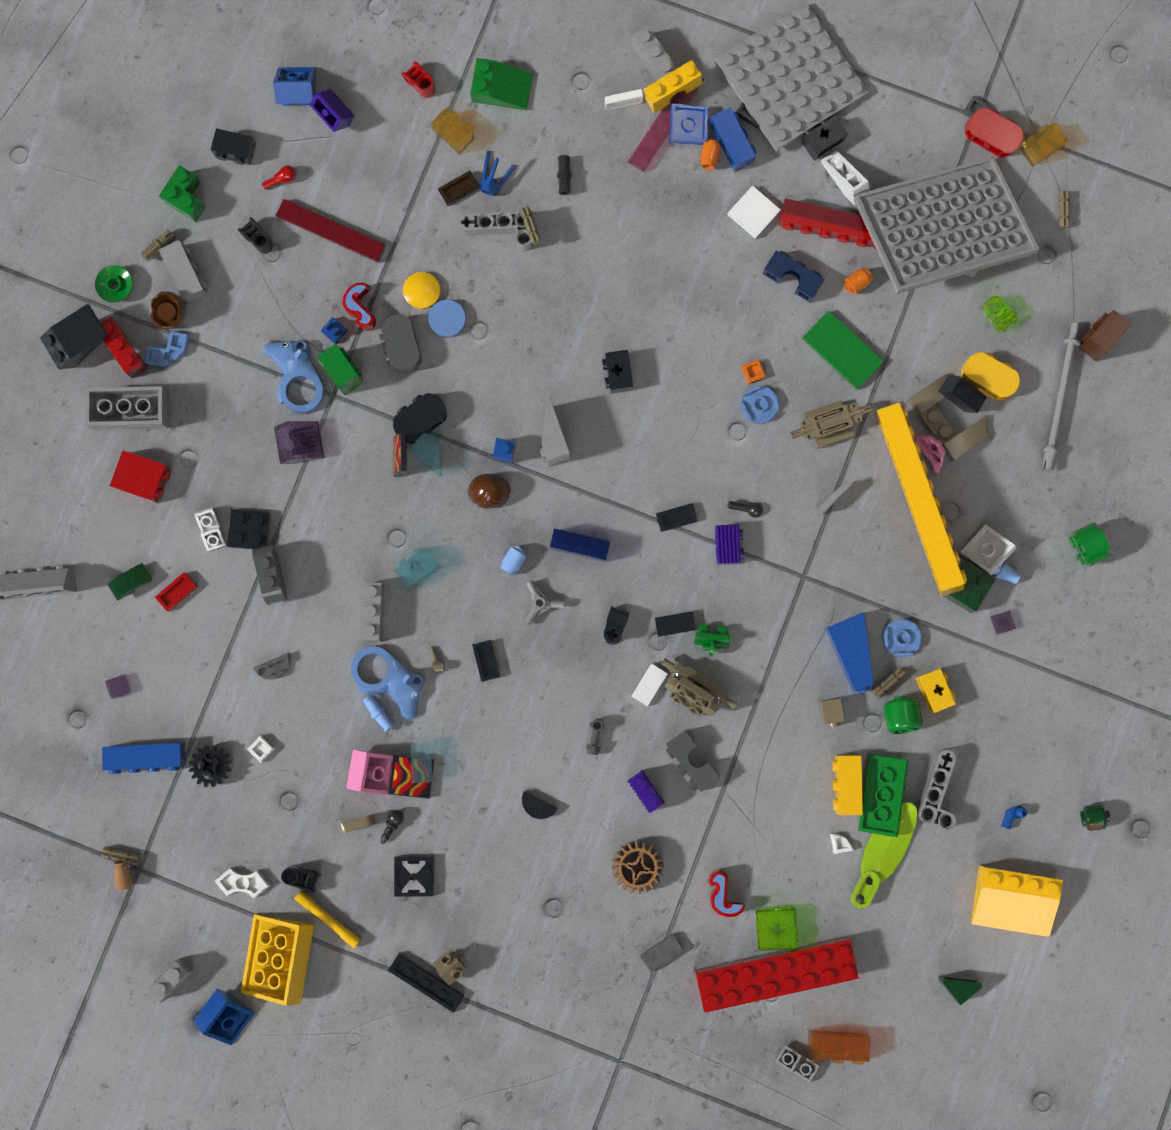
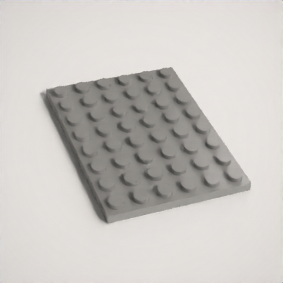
M994 156L854 196V202L896 294L1033 255L1039 251V247Z

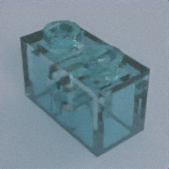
M420 547L412 552V557L407 561L403 559L397 563V568L394 571L407 589L410 590L439 569L440 566L425 547L423 549ZM414 563H416L417 565L421 564L419 565V571H412V569L414 568Z

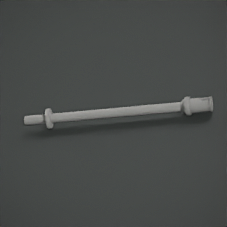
M1079 323L1071 324L1069 339H1064L1063 344L1067 345L1049 444L1043 449L1045 454L1041 469L1045 471H1054L1055 458L1059 453L1056 443L1074 349L1081 344L1080 341L1076 340Z

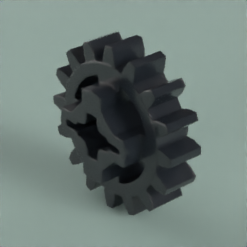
M206 745L204 750L198 748L199 754H192L194 761H189V764L193 765L189 772H194L191 778H198L197 784L204 782V787H208L209 784L212 787H216V782L223 784L222 778H229L226 772L232 771L228 767L232 761H227L226 759L229 753L223 755L224 749L220 748L217 751L216 745H213L211 750L209 745ZM208 753L216 754L218 757L211 758ZM209 763H213L212 769L208 770ZM208 774L213 779H207L203 775Z

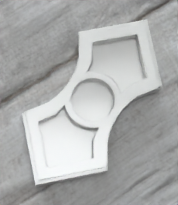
M229 868L215 880L226 896L233 892H245L251 897L256 898L270 886L259 870L252 874L244 875Z

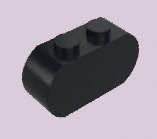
M426 393L423 396L418 395L412 400L413 403L411 405L400 408L393 419L395 433H406L407 443L415 444L444 423L447 419V408L439 396L432 393Z

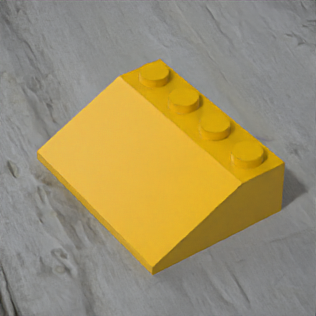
M979 865L971 924L1049 937L1060 902L1063 880Z
M254 914L241 993L285 1006L301 1004L314 925L296 920Z

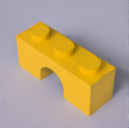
M691 60L644 88V98L652 111L656 113L669 105L670 99L676 93L684 90L687 94L701 86L702 74Z

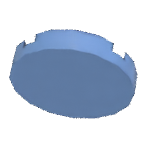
M442 300L434 304L430 309L428 321L431 329L438 336L450 338L455 337L464 329L466 316L465 311L457 302Z
M764 386L752 387L745 393L741 401L743 415L747 420L756 424H764L771 421L779 408L777 395L773 390Z
M898 619L886 626L882 639L884 647L889 653L897 657H907L919 649L922 635L918 626L912 621Z

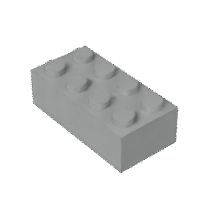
M162 386L86 388L85 426L92 430L168 428V390Z

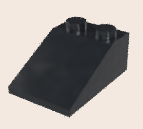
M86 304L50 327L40 339L58 370L78 366L108 335L91 306Z

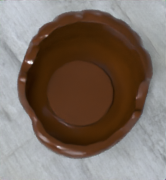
M162 291L151 300L152 311L150 318L156 327L160 329H173L183 321L186 307L179 295L170 291Z
M481 474L470 483L468 496L480 508L492 509L501 507L508 501L511 489L508 481L503 476L498 474Z

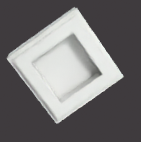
M260 735L247 750L262 763L274 751L275 747Z

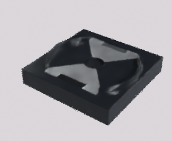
M434 856L394 857V897L434 896ZM408 861H420V864H408ZM412 873L417 874L418 877L416 880H412L410 878V875ZM408 890H420V892H408Z

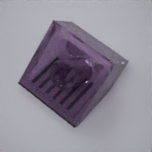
M286 421L274 427L280 464H298L324 458L318 421Z

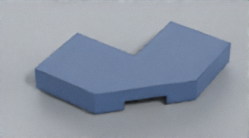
M170 331L167 348L148 345L144 364L160 368L170 365L187 353L190 335Z

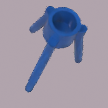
M486 151L480 191L494 196L495 192H500L502 185L514 170L515 165L510 167L499 184H497V180L493 177L499 158L495 159L490 176L486 178L490 151Z

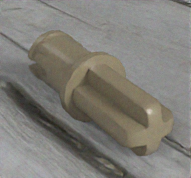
M166 229L162 235L156 240L153 239V242L141 252L142 257L150 261L159 253L158 249L167 246L176 237L173 233H170L169 229Z

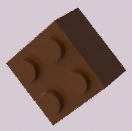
M1115 310L1109 314L1105 312L1094 322L1093 328L1083 335L1080 339L1082 343L1078 348L1094 361H1097L1113 348L1132 324Z

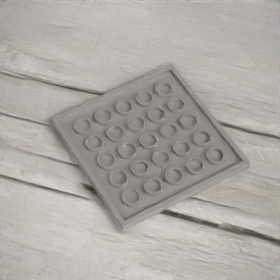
M804 3L714 58V63L741 102L745 104V108L752 118L757 121L761 131L775 151L804 135L810 128L814 129L824 119H830L869 93L807 3Z

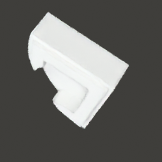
M830 834L834 854L853 851L851 843L845 837L839 834Z

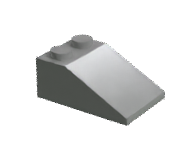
M551 399L546 402L541 441L542 448L539 449L543 463L547 462L548 466L570 459V453Z

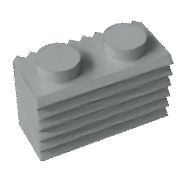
M179 958L159 976L157 981L148 988V991L162 1003L172 995L194 970L185 960Z

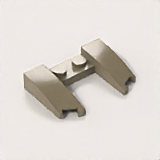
M945 374L910 397L907 401L929 432L937 440L942 441L946 456L952 462L988 438L991 433H987L985 422H988L989 419L986 415L958 435L936 406L939 401L945 398L938 392L947 376H949V374Z

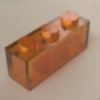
M808 1030L807 1055L814 1062H824V1059H828L834 1063H844V1060L852 1061L853 1064L862 1065L864 1062H870V1036L865 1033Z

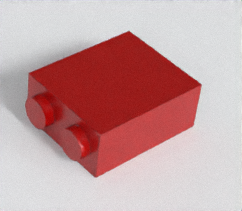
M122 450L109 486L158 503L159 499L161 500L164 495V484L170 478V467Z

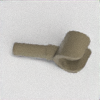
M430 647L433 670L436 673H443L444 662H437L435 649Z

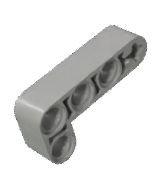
M520 211L467 213L461 215L458 220L460 231L464 235L515 233L517 247L520 250L528 251L533 246L531 240L527 243L520 242L522 237L530 239L526 226L519 224V221L523 219ZM502 220H508L510 222L507 226H502L500 224ZM484 221L491 222V224L488 227H483L481 225ZM466 222L470 223L469 227H465Z
M942 749L936 752L917 807V817L925 823L949 830L955 826L956 818L952 813L942 810L940 807L956 762V755L951 750ZM942 755H946V757H948L949 760L944 761V759H942ZM941 765L942 767H947V768H946V770H945V769H943V768H938V766ZM940 771L943 774V779L937 782L935 775ZM931 790L937 792L935 800H930L929 798ZM926 808H929L931 811V815L929 818L925 819L923 817V811ZM944 815H947L949 817V823L947 825H943L941 823V819Z

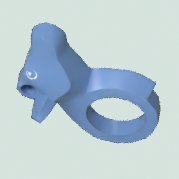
M370 646L359 651L355 655L351 666L353 679L358 684L356 689L368 695L390 693L399 705L401 715L409 720L414 719L417 716L418 702L425 683L423 674L407 669L392 653L384 648ZM367 655H380L387 662V675L380 683L368 684L360 677L359 664Z

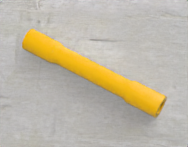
M303 890L294 898L306 910L312 912L336 932L353 949L362 940L321 908Z

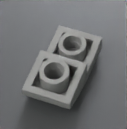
M787 1045L783 1046L775 1060L777 1064L789 1072H793L808 1083L812 1081L820 1067L819 1064Z

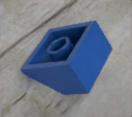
M315 67L278 68L273 81L276 104H282L283 106H290L292 104L310 105L316 94Z
M216 989L194 1019V1023L203 1035L232 1045L255 1012L232 994Z

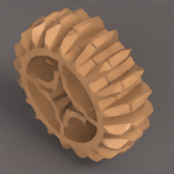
M638 840L635 841V847H632L631 842H628L629 849L626 850L622 845L621 850L623 853L621 854L618 851L615 853L620 858L612 859V862L618 864L611 867L612 870H618L617 873L613 874V878L620 877L616 883L619 885L624 882L623 890L630 886L629 893H633L634 888H637V894L641 893L640 888H644L645 893H648V885L654 889L655 886L652 882L660 883L656 876H663V872L658 871V869L664 868L663 864H658L663 858L655 857L659 854L658 850H655L653 853L651 852L654 847L652 844L647 849L645 848V841H643L642 847L639 846ZM639 851L634 861L624 860L628 854ZM645 853L652 858L654 869L643 863ZM640 859V863H642L641 866H643L644 869H639L636 874L634 871L635 868H632V866L637 865ZM621 866L632 871L631 881L624 877ZM641 874H652L648 880L637 883Z

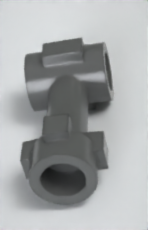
M600 718L590 722V727L593 730L591 742L586 745L587 754L598 755V752H600L601 747L598 746L599 735L605 726Z

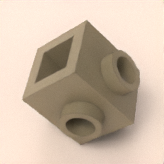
M452 948L433 962L439 976L449 985L468 971L464 964L467 962L460 952L457 954Z

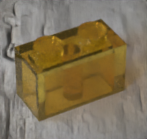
M445 108L431 123V127L440 138L460 155L475 139L474 129L468 123L464 124L459 120L460 117L455 111H449Z
M1056 122L1050 126L1046 124L1038 130V134L1035 136L1031 134L1023 140L1024 143L1020 150L1032 167L1064 147L1068 142V139Z

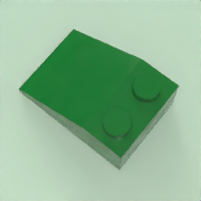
M476 58L470 92L471 100L474 103L527 111L533 74L495 60Z

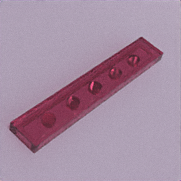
M700 86L687 94L682 90L670 99V104L661 110L628 160V163L642 172L646 170L670 133L671 104L689 105Z

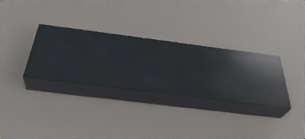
M398 953L388 969L390 973L453 1013L465 996L400 953Z

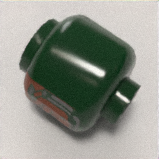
M1101 804L1088 805L1083 808V811H1080L1082 827H1086L1088 831L1104 830L1107 827V822H1111L1109 810H1105Z

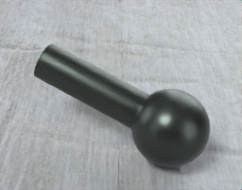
M729 501L727 505L729 509L748 512L754 518L760 517L763 513V507L759 503L747 505Z

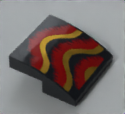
M400 433L393 437V477H401V474H407L406 433Z
M393 755L388 794L430 799L434 760Z

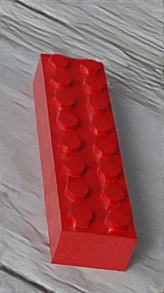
M847 936L694 970L704 1013L859 979L851 941Z

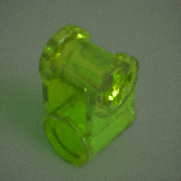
M999 296L990 297L982 305L983 313L1000 333H1004L1008 326L1018 321L1016 314ZM990 302L996 305V310L990 308Z

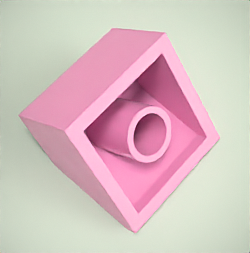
M353 750L346 788L359 792L391 795L388 794L393 755Z

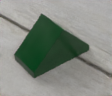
M939 976L938 979L959 1005H962L982 988V983L978 980Z

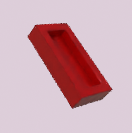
M183 572L156 595L155 598L169 612L198 586L187 573Z

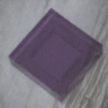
M1010 610L990 616L996 635L1016 629Z
M126 675L105 681L110 699L131 693Z

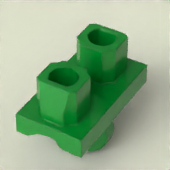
M700 624L694 639L695 645H702V650H708L711 657H713L714 651L721 652V648H729L731 636L728 634L727 627H717V634L709 633V625Z

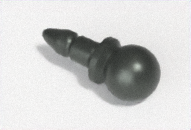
M400 810L390 812L389 820L386 821L388 826L381 837V844H384L390 838L393 830H397L398 825L403 822L404 815Z

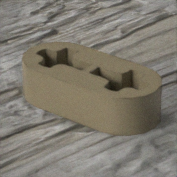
M371 814L338 824L340 834L376 824L374 815Z

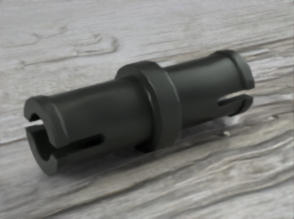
M560 155L558 157L559 172H557L559 194L569 195L571 194L570 179L572 178L570 157L568 155Z

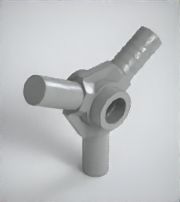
M533 580L526 583L532 597L530 601L531 611L525 618V623L530 625L537 614H541L549 610V608L564 609V601L550 600L543 593H539Z

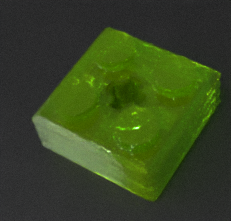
M794 908L757 909L755 911L757 945L760 951L798 948L796 910ZM776 924L782 928L778 934L772 931Z

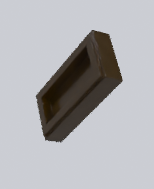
M469 170L438 188V191L446 205L449 206L480 187Z

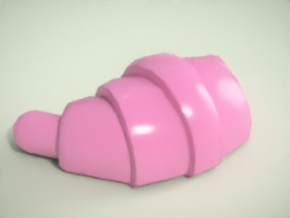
M931 434L914 437V443H918L922 453L930 460L933 466V473L935 475L939 474L946 454L942 441L937 440Z

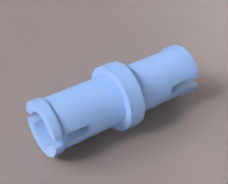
M369 695L362 701L372 714L371 718L378 722L384 733L394 727L392 721L385 714L386 710L379 706L373 695Z

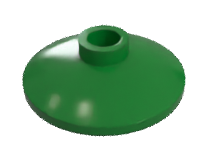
M117 265L103 268L95 279L97 294L103 300L111 303L126 299L133 288V280L130 273L125 268ZM115 283H118L119 286L116 289H114L113 285Z

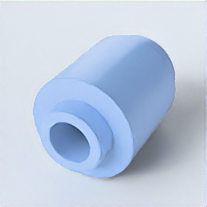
M515 546V548L510 547L502 560L501 568L514 575L515 572L519 571L527 558L524 555L526 551L518 546Z

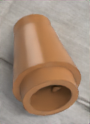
M116 860L114 862V886H116L117 890L129 889L132 887L134 879L126 860Z

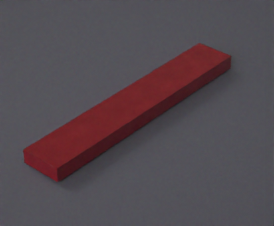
M283 199L276 213V217L377 263L386 247L381 242Z

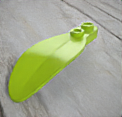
M903 803L898 838L874 833L870 835L862 856L861 876L850 896L851 903L856 908L863 909L870 905L880 883L894 872L904 857L917 821V809L913 803ZM868 877L872 880L870 885L866 883ZM858 895H862V902H858Z

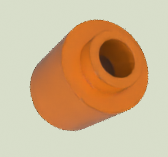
M708 140L703 143L699 160L702 168L714 170L715 166L718 165L721 146L717 141Z
M865 267L858 269L844 279V287L848 293L857 294L870 285L873 276Z

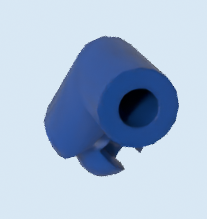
M1019 805L1007 809L1001 826L1011 829L1013 820L1026 817L1027 809Z

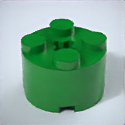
M1095 522L1072 532V537L1069 538L1071 546L1077 548L1079 552L1077 558L1082 566L1086 564L1088 567H1091L1112 557V553L1108 554L1107 551L1111 549L1103 531L1101 529L1097 530L1094 527L1097 525Z

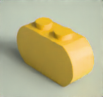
M979 352L973 354L964 362L961 368V376L980 392L997 401L1010 397L1016 392L1020 383L1017 371L1012 369L1013 367L1006 362L1001 363L996 360V357L990 353Z

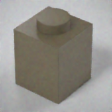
M841 698L819 701L823 724H828L830 728L840 726V722L845 721Z

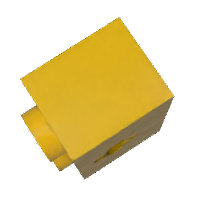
M941 668L915 677L930 713H936L956 705L954 701L956 696L953 690L949 689L947 685L948 677L945 671H941ZM936 687H940L941 689L940 691H938V693H934L933 691L936 689Z

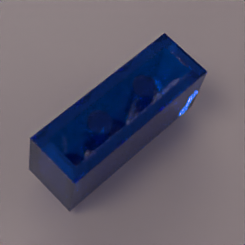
M555 528L550 544L551 550L603 562L607 560L610 541Z

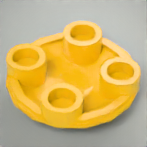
M416 272L405 281L403 294L411 306L423 310L432 306L438 300L441 294L440 284L430 273Z

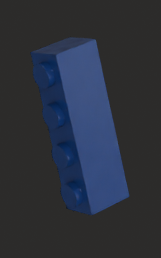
M185 743L102 747L103 771L109 770V774H119L122 769H129V773L141 772V768H148V772L160 771V767H167V771L179 770V766H185Z

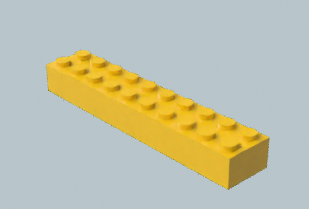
M900 403L877 410L878 422L940 596L943 597L964 590L967 578L964 570L959 569L960 558L957 551L953 552L952 550L954 542L951 534L946 533V519L944 515L939 514L940 503L937 496L933 497L934 487L931 478H926L927 467L924 460L920 461L921 450L918 443H914L915 434L911 425H907V411L905 407L901 408Z

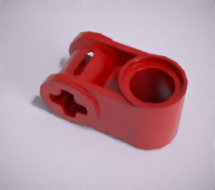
M414 61L413 65L406 72H402L401 75L421 96L430 98L436 92L434 81L422 66ZM425 84H430L428 88H422Z

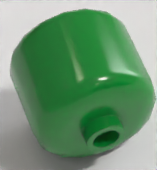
M905 695L896 696L894 700L887 702L883 706L887 730L891 734L914 732L920 730L924 725L920 704L916 698L905 697Z

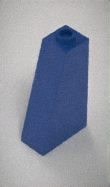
M862 612L825 628L852 692L858 691L859 694L870 690L869 686L873 685L865 616Z

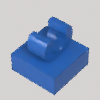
M334 317L321 330L334 344H337L348 331Z

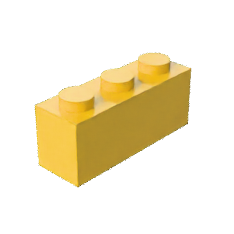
M835 755V760H832V771H835L832 788L833 791H836V799H833V810L838 815H863L861 756Z

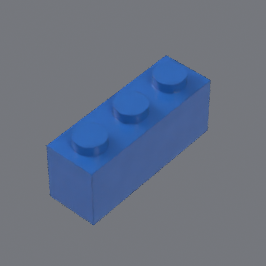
M729 107L711 116L709 124L735 172L754 163L757 152L754 145H750L748 142V134L744 128H741L738 114Z

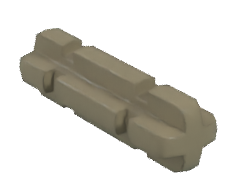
M1061 191L1059 193L1060 228L1070 227L1069 191Z
M529 207L522 208L520 212L528 235H530L531 243L537 244L541 242V237L537 233L538 229L531 209Z
M897 668L893 672L894 674H890L880 683V686L872 690L877 698H881L885 691L888 692L899 682L898 680H902L906 676L902 668Z
M103 847L101 857L107 859H125L126 863L129 862V864L133 865L139 864L140 861L139 854H130V852L119 849L113 850L110 847Z

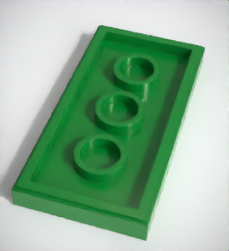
M827 311L802 338L857 390L884 362L830 311Z
M869 754L862 801L863 815H860L858 831L898 838L909 760Z

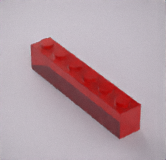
M785 198L778 224L783 229L800 230L803 234H818L819 237L824 239L831 237L842 243L853 242L859 247L870 246L876 250L861 215Z

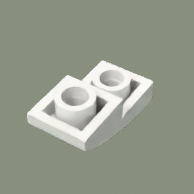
M210 507L195 512L194 516L207 551L225 546L226 543L214 508Z

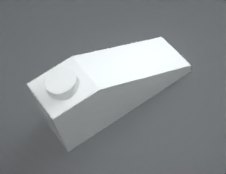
M837 150L821 160V163L844 196L856 207L854 196L870 191L868 180Z

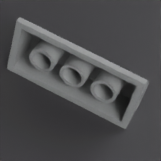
M67 565L56 566L54 570H49L48 567L37 568V571L30 572L29 569L17 570L18 573L11 574L10 571L0 572V600L76 593L75 570L68 568Z

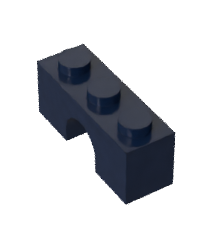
M777 250L763 271V275L776 283H779L785 275L795 276L799 282L795 294L810 303L825 280L819 272L810 271L802 262H795L790 259L787 253Z

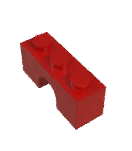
M112 317L103 321L101 325L108 335L104 342L125 374L133 378L146 370L147 366L127 341V336L118 322Z

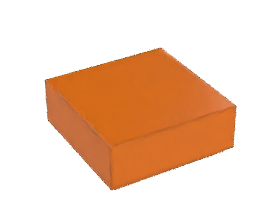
M759 359L741 366L747 384L766 378Z

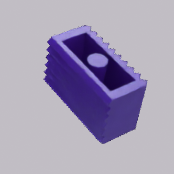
M331 89L317 92L310 103V107L315 110L317 115H320L322 121H325V124L332 129V132L348 128L355 117L351 110L347 108Z
M739 524L715 526L717 565L740 564L741 560H744V548H740V541L743 540V529H739Z
M643 770L628 779L632 790H634L638 799L641 800L648 813L653 812L665 803Z

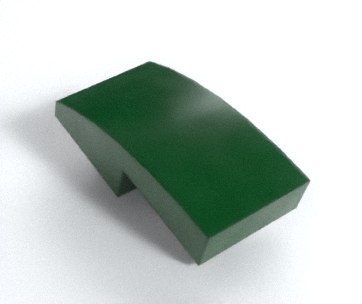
M140 563L122 573L107 585L118 601L134 593V589L152 581V577L144 564Z

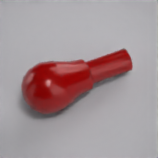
M289 165L283 166L273 178L262 183L263 188L266 190L276 184L292 182L296 178V170Z

